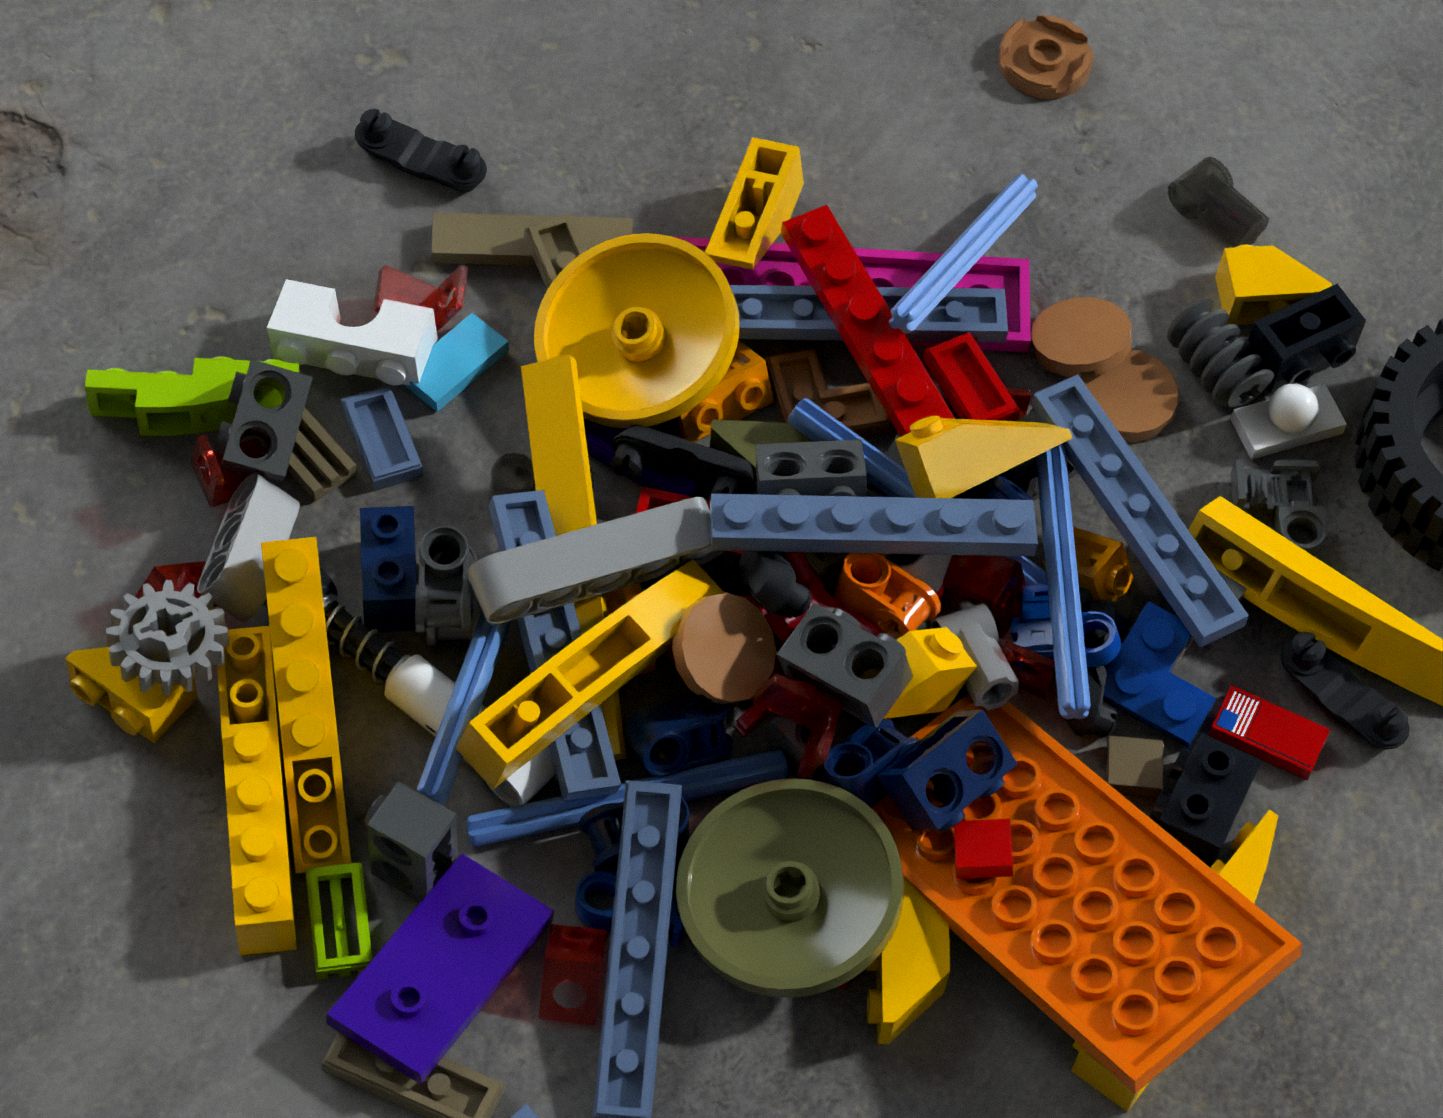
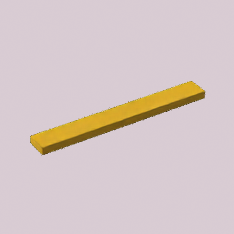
M571 354L521 366L536 491L544 490L555 535L558 536L597 525L576 360ZM606 593L574 602L581 634H584L609 616ZM617 690L600 704L615 761L627 758L619 693Z

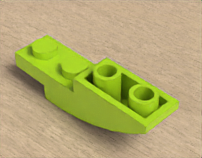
M224 356L212 359L194 358L192 375H183L173 371L146 373L128 372L120 368H109L106 370L87 369L85 392L90 416L137 418L140 436H174L220 430L222 421L233 424L238 405L228 402L236 371L247 374L250 361L234 360ZM278 359L260 361L300 373L299 363H286ZM261 386L253 392L257 403L265 408H274L282 403L281 394L271 386Z

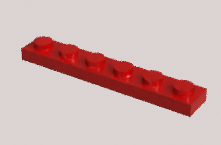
M828 205L782 222V237L900 437L911 432L910 426L913 423L926 417L940 416V418L955 419L906 335L899 328L893 330L890 326L891 310Z

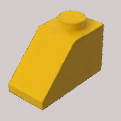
M1246 244L1234 248H1224L1215 276L1222 309H1225L1229 315L1226 325L1254 324V321L1332 286L1331 282L1273 245L1252 246Z
M948 627L909 631L896 640L906 649V657L913 678L884 719L944 712L977 667L964 650L961 640ZM877 668L869 669L860 678H874L882 670Z

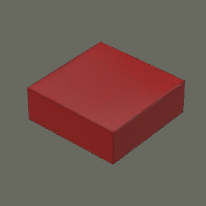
M1010 819L960 821L954 825L957 879L1013 877Z

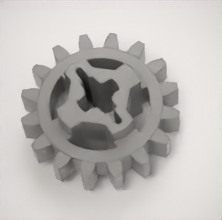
M166 580L163 585V591L155 592L149 583L143 584V597L138 599L127 593L123 596L125 611L112 609L110 613L112 627L106 628V639L111 665L121 667L122 680L125 682L138 676L140 689L143 692H147L154 683L161 684L163 695H170L172 684L180 683L187 692L192 691L193 677L198 676L205 681H209L212 679L211 664L223 665L225 662L224 647L229 646L228 627H225V613L223 608L214 609L213 596L210 593L202 595L198 599L195 598L194 584L188 583L181 592L174 591L172 580Z

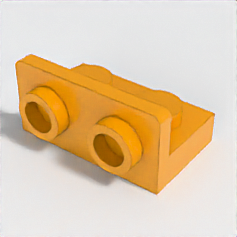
M738 340L733 360L720 383L699 404L677 417L682 439L695 442L710 435L712 420L738 421L772 404L774 398L766 361Z

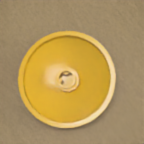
M641 233L620 236L586 250L573 259L553 280L541 301L535 321L534 347L536 358L539 362L571 354L576 360L583 418L614 428H629L632 425L653 426L674 419L689 411L704 400L720 383L733 360L737 348L740 327L739 311L732 289L722 270L712 258L698 247L684 240L662 234Z

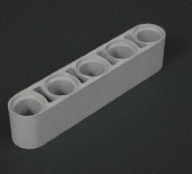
M694 497L491 554L472 564L468 568L466 575L489 624H501L669 575L693 559L700 566L714 560L724 550H711L710 509L703 497Z

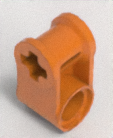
M881 553L847 554L833 592V598L837 597L845 607L879 626L884 634L894 639L900 638L909 631L917 630L924 621L933 620L941 610L939 597L928 584L915 579L887 560ZM897 625H898V630H899V631H895V630H894V628H895Z

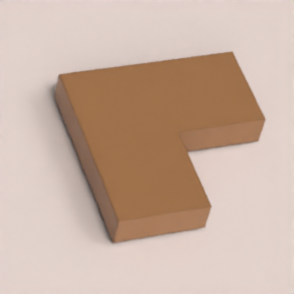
M815 348L766 357L765 361L771 389L781 422L789 423L788 418L791 411L800 400L806 398L861 438L889 433L891 424L889 417L870 384L864 383L828 390Z

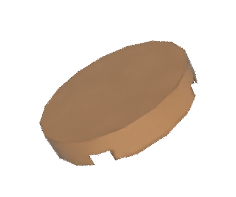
M1038 15L1036 20L1025 22L1024 18L1016 21L1004 32L997 57L1000 72L1009 85L1021 93L1039 99H1061L1076 93L1088 81L1094 60L1093 48L1091 50L1087 43L1088 37L1082 29L1073 23L1051 15Z
M1074 297L1056 302L1039 314L1032 324L1031 345L1037 362L1052 373L1070 378L1077 374L1079 377H1082L1081 372L1094 370L1096 376L1107 373L1123 363L1130 353L1132 346V324L1126 312L1113 302L1095 297Z
M1131 349L1123 363L1107 373L1095 376L1093 370L1082 372L1081 374L1082 377L1080 378L1126 442L1135 443L1154 438L1171 422L1176 413L1179 387L1172 371L1158 358L1143 351Z
M722 593L701 598L683 611L678 620H682L678 633H675L673 636L672 650L676 669L689 689L697 695L703 694L706 698L713 700L710 702L727 704L749 699L765 687L774 670L776 646L772 628L759 608L744 597Z

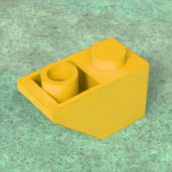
M109 647L75 650L65 658L71 681L69 686L80 700L90 706L98 703L111 713L114 722L126 733L133 736L140 733L154 744L198 698L194 677L192 678V691L187 692L180 683L172 684L170 695H163L161 684L154 683L147 692L141 691L138 676L125 682L122 680L121 667L111 665Z

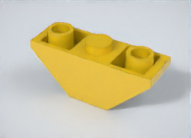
M904 876V899L897 927L885 949L866 968L867 971H876V989H868L867 1023L877 1024V1044L889 1045L944 994L950 974L949 924Z

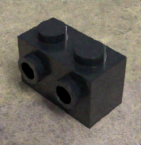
M1335 284L1254 321L1248 338L1252 347L1246 357L1252 354H1259L1263 359V363L1258 371L1271 369L1274 373L1273 382L1267 387L1270 393L1285 384L1298 383L1301 385L1315 372L1328 366L1332 368L1340 367L1355 355L1356 345L1366 319L1340 286Z
M1201 733L1193 751L1184 747L1181 749L1169 776L1178 782L1172 794L1161 791L1149 818L1211 868L1221 851L1262 760Z

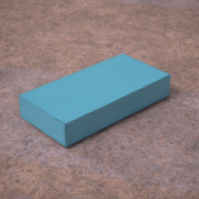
M471 313L433 345L420 382L410 381V386H404L438 412L508 353L509 341L474 313Z

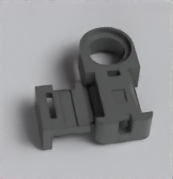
M1235 459L1230 472L1233 504L1244 512H1249L1250 507H1265L1266 513H1273L1274 508H1277L1273 517L1274 531L1314 557L1320 552L1327 535L1325 507L1314 506L1312 481H1315L1320 465L1313 460L1279 459L1274 463L1270 474V470L1244 469L1243 459ZM1296 470V476H1291V471ZM1296 525L1304 526L1313 533L1315 541L1309 544L1297 543L1290 538L1287 529Z

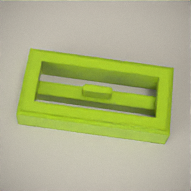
M362 862L305 869L317 980L328 979V974L339 973L340 977L351 976V971H363L372 961ZM352 877L360 955L349 956L341 878ZM318 881H330L338 958L326 959Z

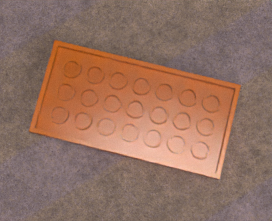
M968 693L911 737L921 740L956 711L984 710L1018 765L1002 777L1005 783L998 791L984 799H975L964 808L965 816L961 821L1010 819L1013 877L957 879L954 827L941 833H937L936 830H911L889 795L879 801L872 809L885 823L895 841L901 860L903 876L949 924V928L1136 1094L1300 958L1302 943L1009 701L1002 707L987 711L985 707L975 706ZM969 747L966 753V762L971 770L974 763V755ZM930 779L926 785V796L929 802L934 797V785Z

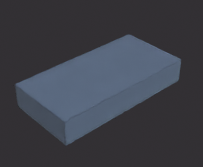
M390 385L340 399L341 410L373 491L423 477V466Z

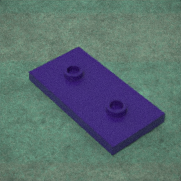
M461 853L327 1013L326 1024L421 1085L551 924L554 910Z

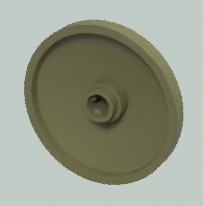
M780 779L743 789L728 797L705 816L690 836L683 850L677 873L676 896L680 917L689 941L704 963L716 974L731 984L752 993L771 997L794 998L810 996L836 988L856 977L876 960L885 949L897 927L903 906L904 878L898 849L890 831L876 812L865 802L844 789L828 783L808 779Z

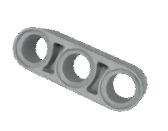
M254 472L248 475L237 487L229 501L199 579L197 592L201 595L210 593L213 596L214 604L223 608V610L241 622L252 618L267 598L261 542L289 540L299 512L300 503L259 473Z

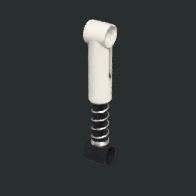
M320 567L327 638L331 640L327 639L328 644L339 646L340 654L343 657H353L359 670L368 669L372 672L374 682H384V695L386 699L436 737L455 682L420 655L410 657V654L402 656L393 648L394 642L386 643L377 636V629L369 630L361 623V616L354 618L345 611V603L341 604L339 599L336 598L338 592L335 584ZM266 598V600H265V602H264V605L266 606V608H267V610H268V607H267V598ZM483 704L481 705L479 714L486 709V707ZM547 746L495 789L491 787L490 789L511 807L528 803L556 775L550 748Z

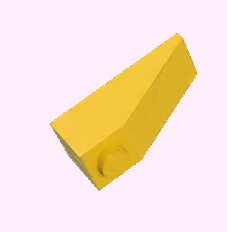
M752 137L705 251L715 262L754 270L781 233L782 222L791 218L804 185L800 147Z
M930 416L913 423L910 426L911 432L895 439L915 497L952 498L1072 439L1068 428L1042 422L950 419Z

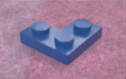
M1147 601L1121 645L1119 654L1112 660L1106 670L1107 676L1103 701L1189 748L1215 704L1216 697L1171 673L1172 668L1192 636L1179 617Z

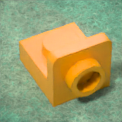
M1073 527L1079 587L1090 590L1093 601L1109 599L1116 602L1120 596L1127 592L1134 578L1123 543ZM1044 559L1042 562L1046 570V564Z

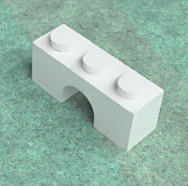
M286 279L267 326L273 358L281 359L286 363H299V365L306 364L330 369L340 375L355 374L375 378L395 386L401 384L410 386V381L420 382L431 349L438 340L432 308L384 299L378 315L371 322L359 327H347L339 324L341 318L335 289Z

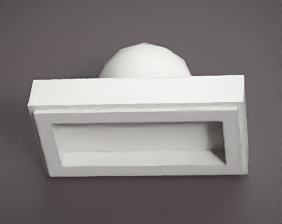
M1298 383L1285 384L1278 388L1269 400L1234 409L1230 418L1251 460L1341 435L1347 425L1326 384L1307 388Z

